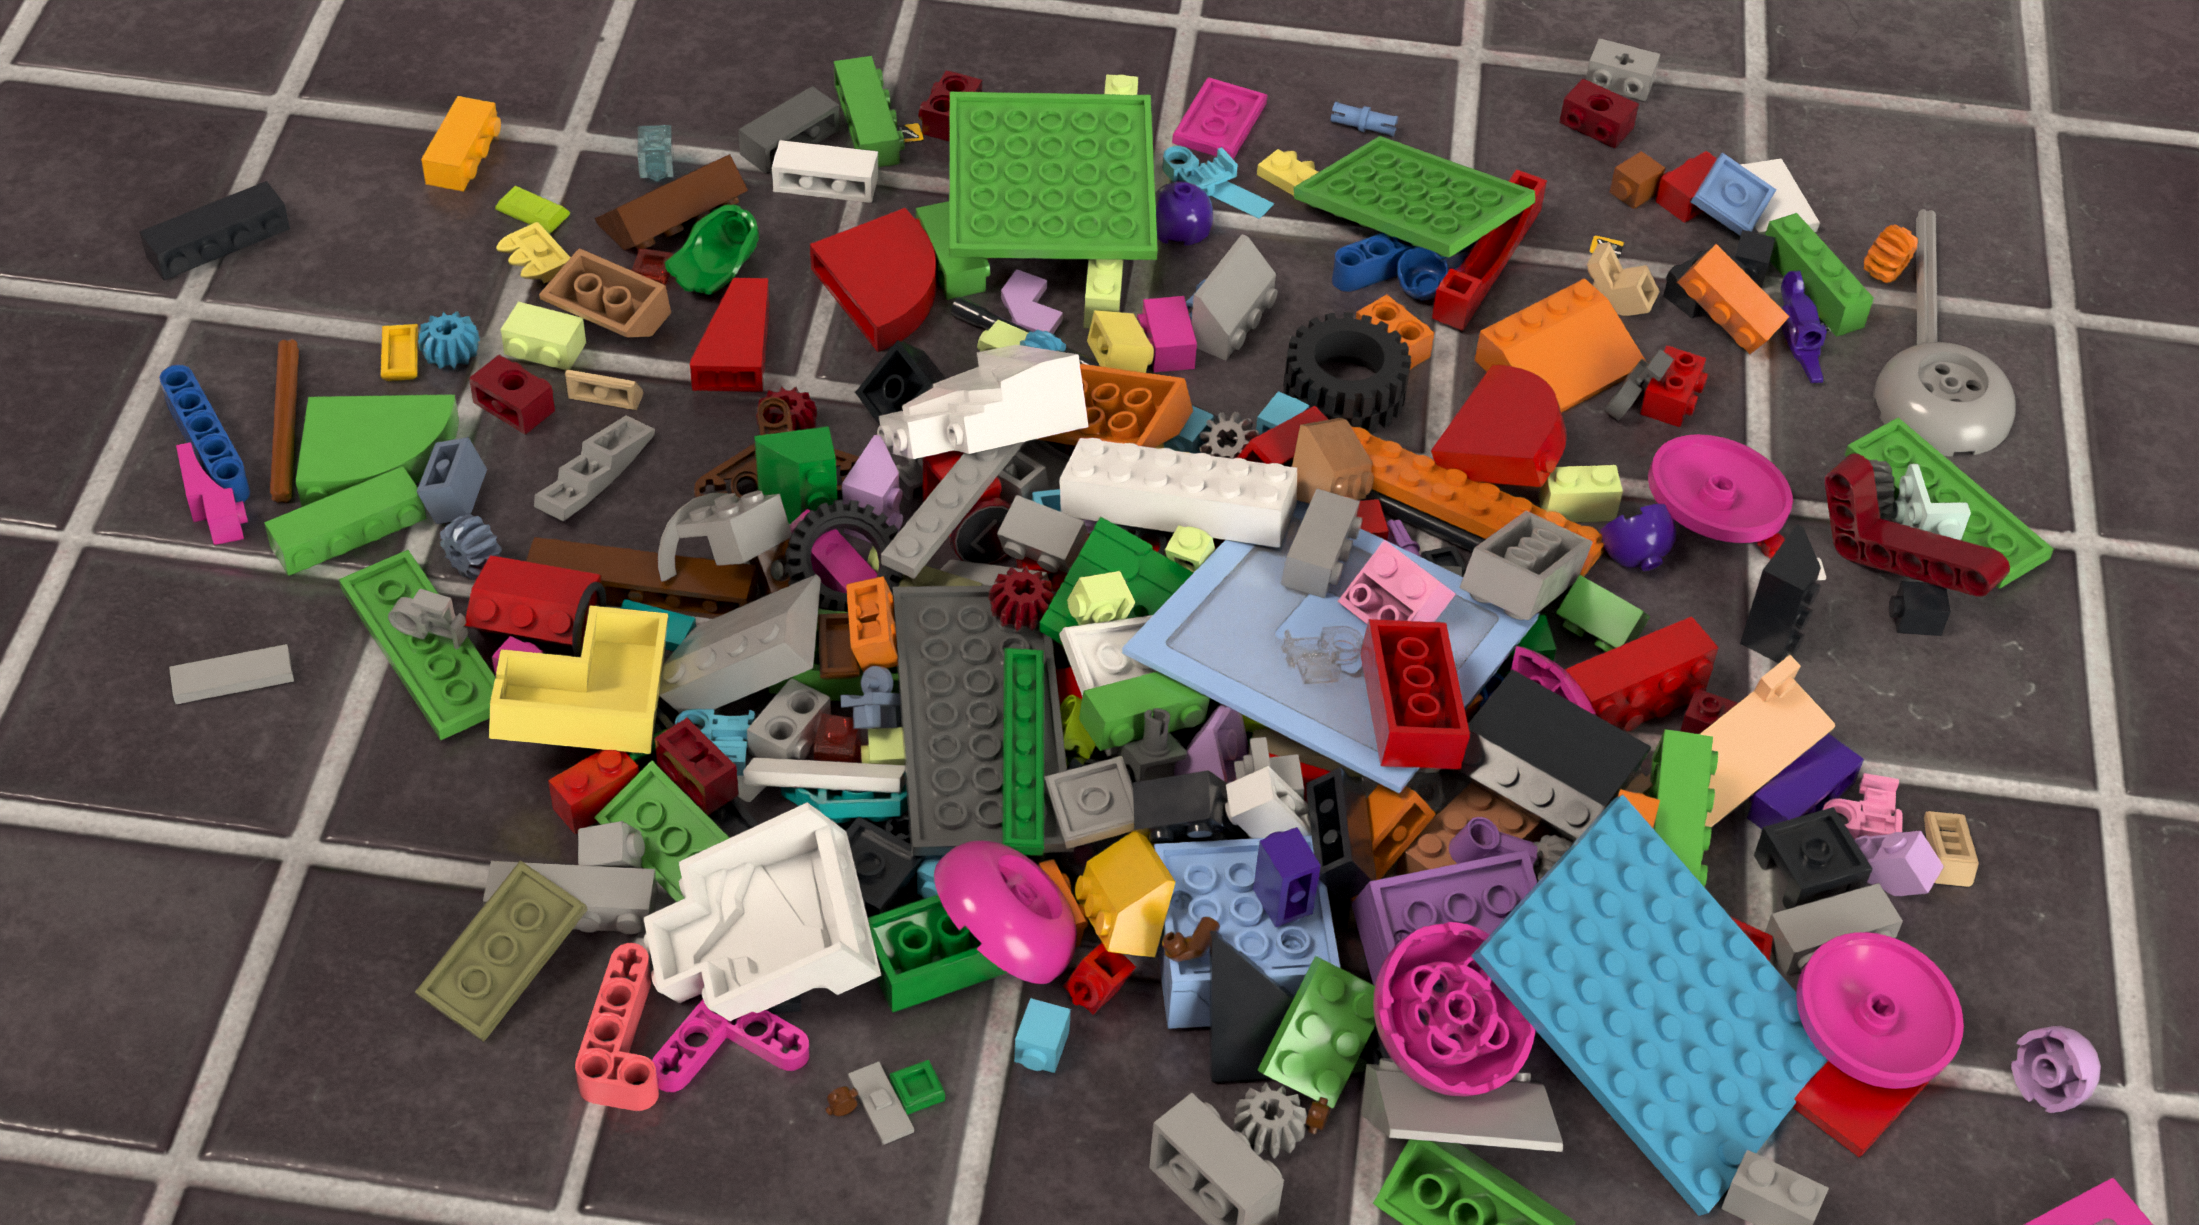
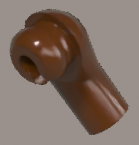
M1202 917L1192 936L1184 937L1181 932H1176V934L1174 932L1168 933L1162 941L1165 955L1176 962L1203 957L1210 947V931L1218 932L1220 929L1219 923L1211 917Z

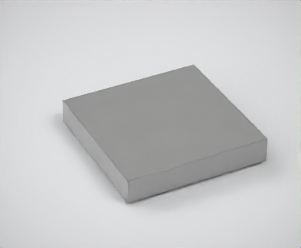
M1122 756L1044 777L1066 849L1135 831L1133 787Z

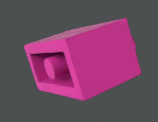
M1185 297L1143 299L1142 314H1137V320L1154 348L1153 372L1195 369L1197 342Z

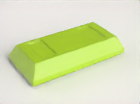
M514 186L495 206V210L529 225L538 222L549 234L570 215V212L563 206L517 186Z

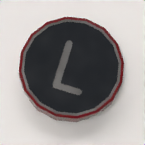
M990 498L991 501L982 502L980 499L973 505L951 533L950 546L961 561L991 565L1001 561L1008 555L1004 552L997 533L1011 507L1009 502L1000 498Z

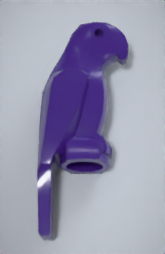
M1789 271L1784 276L1781 284V295L1784 306L1781 309L1789 318L1781 325V328L1794 358L1800 362L1810 383H1823V375L1818 358L1820 357V346L1824 344L1827 331L1825 326L1820 324L1816 305L1804 294L1805 287L1801 271Z

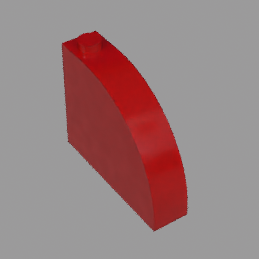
M906 208L810 244L811 270L877 352L893 346L897 340L902 341L907 338L928 316L936 293L935 251L919 219L914 218Z
M1492 364L1431 449L1435 465L1446 470H1461L1467 475V479L1474 482L1542 487L1549 475L1555 470L1564 452L1567 440L1566 427L1556 394L1547 381L1533 372L1512 366Z

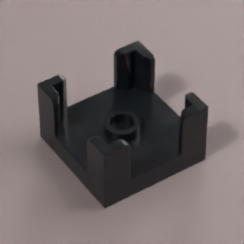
M1834 807L1763 827L1754 852V857L1762 869L1767 868L1769 859L1772 856L1786 878L1788 885L1782 899L1786 910L1811 903L1816 893L1848 884L1845 893L1864 888L1873 869Z
M858 816L846 832L867 918L892 910V903L910 881L912 892L917 893V869L926 856H912L911 844Z

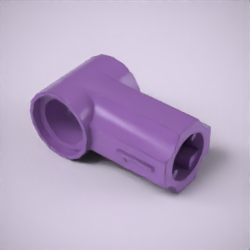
M1475 817L1450 841L1449 853L1452 859L1459 864L1528 850L1533 866L1537 859L1538 846H1535L1533 842L1499 832L1496 825L1487 818Z

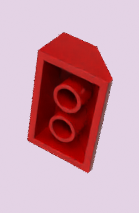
M490 555L472 587L464 626L483 632L572 647L574 619L581 596L589 584L593 582L600 583L602 575ZM596 590L590 598L584 616L581 635L582 649L590 606H596L597 602Z

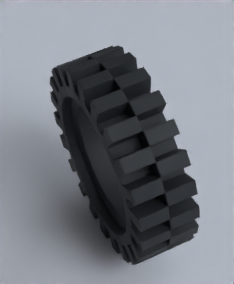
M835 500L830 506L827 505V502L819 505L816 511L813 512L811 510L798 523L788 542L784 558L787 559V563L784 568L785 574L790 576L789 586L816 575L811 563V549L814 542L821 535L834 529H849L864 535L872 543L879 560L876 578L884 576L892 593L893 587L899 586L903 574L882 565L881 553L895 538L898 529L894 524L889 527L886 523L888 517L884 513H881L879 516L874 514L873 510L875 507L869 504L862 508L858 506L859 501L851 500L849 504H843V500ZM821 582L818 609L848 612L847 593L834 591Z

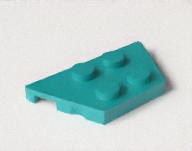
M906 783L899 793L781 787L782 796L798 806L808 802L834 823L848 822L851 818H858V816L860 818L867 817L870 821L882 822L889 820L892 816H901L908 810Z

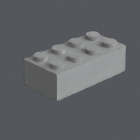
M1525 511L1474 548L1460 588L1469 592L1470 596L1478 602L1492 603L1503 608L1505 614L1512 618L1529 620L1575 583L1581 573L1593 541Z

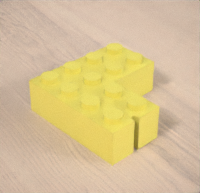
M590 606L581 657L501 649L490 701L489 739L651 754L666 647L668 613Z

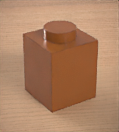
M1640 151L1615 167L1609 192L1632 209H1635L1658 194V182L1664 175L1666 168Z

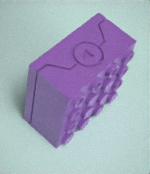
M1528 850L1370 881L1351 905L1373 985L1375 986L1384 960L1396 944L1404 937L1424 926L1458 922L1474 926L1490 935L1537 884ZM1441 979L1437 980L1433 986L1436 992H1442L1443 990ZM1418 1011L1419 1018L1425 1025V1016L1422 1012ZM1448 1036L1449 1038L1458 1041V1039L1455 1036Z

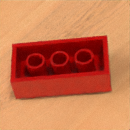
M1691 616L1565 669V671L1580 686L1599 718L1623 731H1632L1645 721L1655 717H1664L1673 709L1687 703L1690 704L1696 688L1706 691L1719 647Z
M1368 619L1360 655L1380 766L1461 769L1470 732L1447 624L1444 622Z

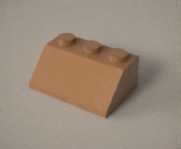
M580 248L539 294L541 300L625 337L653 336L671 314L666 285Z
M1335 418L1300 425L1292 467L1297 468L1298 501L1310 504L1316 489L1354 500L1365 499L1366 494L1370 493L1374 482V475L1371 473L1373 463L1347 419Z

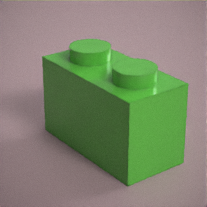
M1580 574L1556 613L1566 620L1563 624L1564 628L1580 637L1587 632L1598 638L1594 645L1605 652L1638 639L1650 619V616L1641 609Z

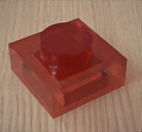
M640 248L631 271L666 285L670 273L665 267V262L673 256V253Z

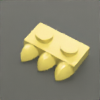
M1279 149L1259 163L1257 167L1258 176L1293 196L1296 185L1318 173L1315 170L1313 161L1300 162L1297 160V153L1295 151L1282 152Z
M538 222L505 236L496 247L499 252L513 253L508 260L509 264L525 266L520 274L522 278L531 280L541 279L544 283L551 281L571 258Z

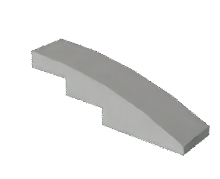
M626 415L583 441L581 455L559 468L558 480L535 494L534 507L565 521L592 501L626 469L653 438L655 429Z

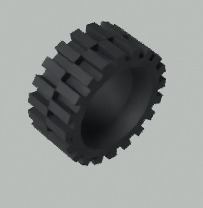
M1344 312L1343 318L1337 319L1335 313L1325 314L1324 322L1315 317L1309 320L1308 328L1301 325L1296 331V337L1292 335L1289 341L1283 393L1308 404L1309 408L1316 406L1329 420L1335 418L1347 419L1350 426L1363 428L1370 434L1377 432L1378 423L1386 428L1391 424L1392 416L1398 418L1402 406H1404L1411 366V355H1408L1409 347L1406 342L1400 343L1401 335L1396 330L1388 333V324L1380 321L1377 325L1371 323L1372 317L1363 314L1362 319L1358 320L1353 319V313ZM1331 362H1349L1364 366L1376 374L1362 380H1343L1327 374L1319 366Z

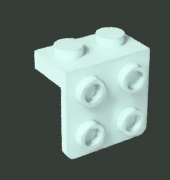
M1909 464L1906 475L1900 479V492L1897 501L1893 502L1892 521L1961 540L1971 514L1968 503H1931L1919 465Z

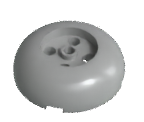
M1923 343L1901 351L1883 367L1873 391V401L1877 402L1881 412L1879 418L1884 425L1899 417L1943 456L1953 457L1954 452L1972 451L1973 455H1977L1995 448L2009 434L2016 413L2015 394L2004 372L1992 360L1980 352L1953 343Z

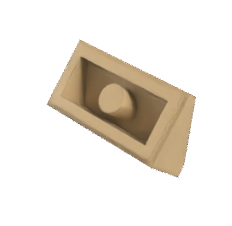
M568 369L565 372L569 399L637 410L643 397V389L636 381Z

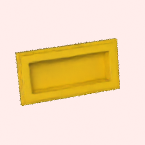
M418 324L382 326L381 378L386 381L415 379L417 377Z

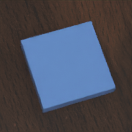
M1721 153L1690 202L1741 236L1742 230L1752 232L1777 189L1724 153Z

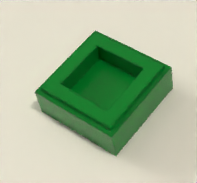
M929 1059L889 1074L890 1083L907 1115L945 1101V1091Z

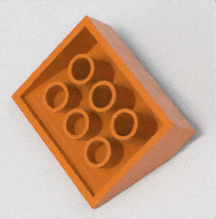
M1584 278L1481 330L1474 361L1486 372L1493 364L1522 368L1540 376L1554 390L1562 413L1625 380L1641 359L1645 360L1608 298Z
M1080 364L1088 427L1036 440L1076 446L1080 438H1097L1107 442L1133 443L1138 446L1155 448L1179 435L1193 412L1185 378Z

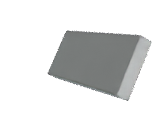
M880 1062L848 1074V1079L852 1087L858 1090L859 1094L857 1097L882 1145L914 1133V1127Z

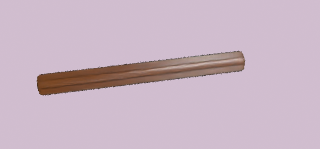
M283 339L278 343L270 480L271 499L276 503L280 501L288 502L292 498L299 348L297 347V341L294 339L288 341Z

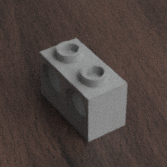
M791 678L747 729L749 754L756 758L804 760L815 740L819 736H824L831 727L833 716L831 715L830 697Z

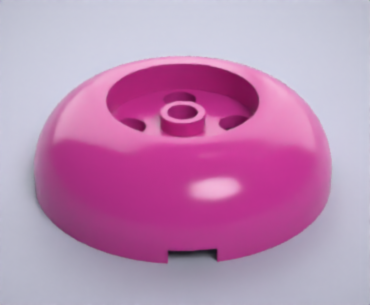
M977 840L956 846L937 863L934 870V882L943 907L959 930L966 926L982 943L977 950L987 959L1009 974L1024 981L1037 984L1050 983L1055 977L1065 971L1074 956L1077 944L1075 919L1061 890L1035 862L1004 844Z
M1458 922L1424 926L1404 937L1387 955L1378 973L1374 989L1373 1009L1377 1031L1383 1046L1390 1058L1404 1074L1419 1085L1440 1094L1474 1096L1504 1085L1519 1072L1531 1051L1535 1029L1471 957L1489 937V934L1474 926ZM1439 979L1443 982L1442 992H1436L1433 989L1434 984ZM1418 1011L1424 1014L1425 1025L1421 1022ZM1453 1035L1458 1039V1041L1453 1040L1448 1036Z

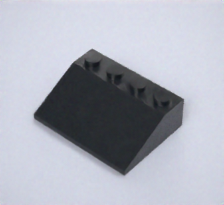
M1512 669L1468 723L1470 737L1461 769L1450 770L1575 842L1613 799L1618 797L1620 789L1626 791L1651 750V746Z

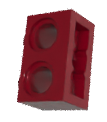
M946 70L940 81H936L933 84L928 100L923 101L920 106L918 117L919 120H922V134L950 142V92H982V79Z
M688 718L655 737L658 767L707 816L739 795L736 765Z

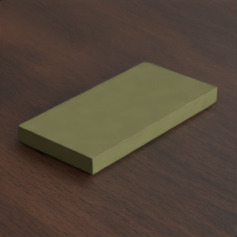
M520 860L415 993L420 999L484 1043L588 908L580 900Z

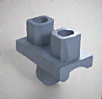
M872 666L864 672L861 679L864 696L841 695V707L853 708L854 729L902 727L900 697L898 693H891L894 684L890 671L885 667Z

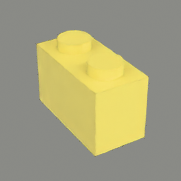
M1094 310L1087 342L1101 367L1146 373L1147 366L1152 364L1154 358V348L1134 313Z

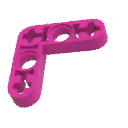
M702 999L652 1060L656 1067L658 1088L665 1092H676L683 1089L726 1038L786 1071L800 1069L807 1063L810 1056L809 1039L801 1029L767 1010L757 1014L752 1011L736 1018L737 1022L734 1025V1020L729 1021L721 1015L715 1014L714 1011L709 1010ZM754 1022L763 1023L768 1028L760 1036H750L744 1030L749 1024ZM693 1033H703L709 1038L704 1045L699 1047H692L685 1043L686 1038ZM794 1044L798 1045V1052L790 1050L787 1054L783 1053V1046L791 1048ZM678 1063V1073L670 1071L667 1075L664 1074V1067L671 1070Z

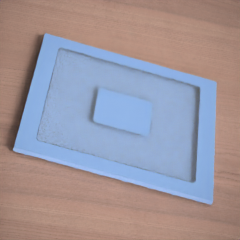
M1297 500L1296 508L1280 548L1225 540L1123 646L1122 654L1397 793L1403 790L1419 769L1380 766L1360 655L1367 624L1338 602L1384 539L1360 528L1357 539L1350 538V540H1353V545L1348 561H1340L1344 565L1337 586L1330 584L1325 598L1281 585L1286 557L1310 505L1308 503ZM1388 542L1456 593L1435 622L1447 624L1464 709L1466 710L1537 621L1539 613L1529 620L1512 618L1505 614L1503 608L1492 603H1481L1474 600L1469 592L1460 588L1463 577Z

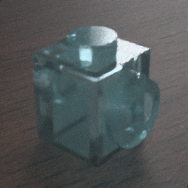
M671 125L638 126L637 154L640 178H651L658 182L665 177H673L674 149Z

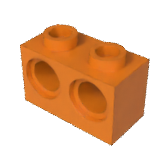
M1387 294L1357 311L1356 319L1361 320L1363 314L1371 316L1372 324L1377 325L1380 321L1388 324V333L1396 330L1401 335L1400 343L1406 342L1409 347L1408 355H1411L1410 369L1431 357L1435 332Z
M884 576L846 584L851 649L863 673L872 666L896 667L898 664V654L896 649L894 599Z

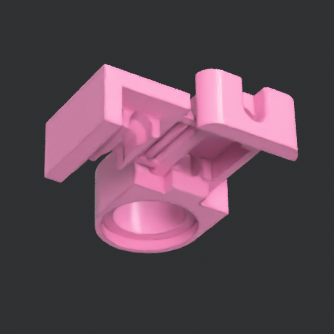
M1864 773L1859 784V793L1864 794V801L1832 799L1826 802L1823 810L1834 807L1837 813L1843 814L1849 821L1845 826L1854 840L1858 836H1878L1902 832V811L1900 809L1895 811L1896 790L1899 785V779Z

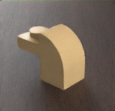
M1610 242L1597 244L1587 263L1588 273L1594 279L1593 286L1608 298L1619 315L1630 316L1649 313L1660 291L1648 266L1643 265L1623 269Z

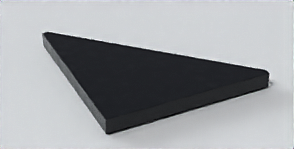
M1210 931L1211 1082L1269 1079L1270 1077L1259 1072L1258 1068L1295 996L1285 987L1279 986L1265 974L1261 967L1243 952L1236 950L1217 931ZM1360 1054L1351 1073L1366 1072V1064H1372L1370 1058L1365 1054Z

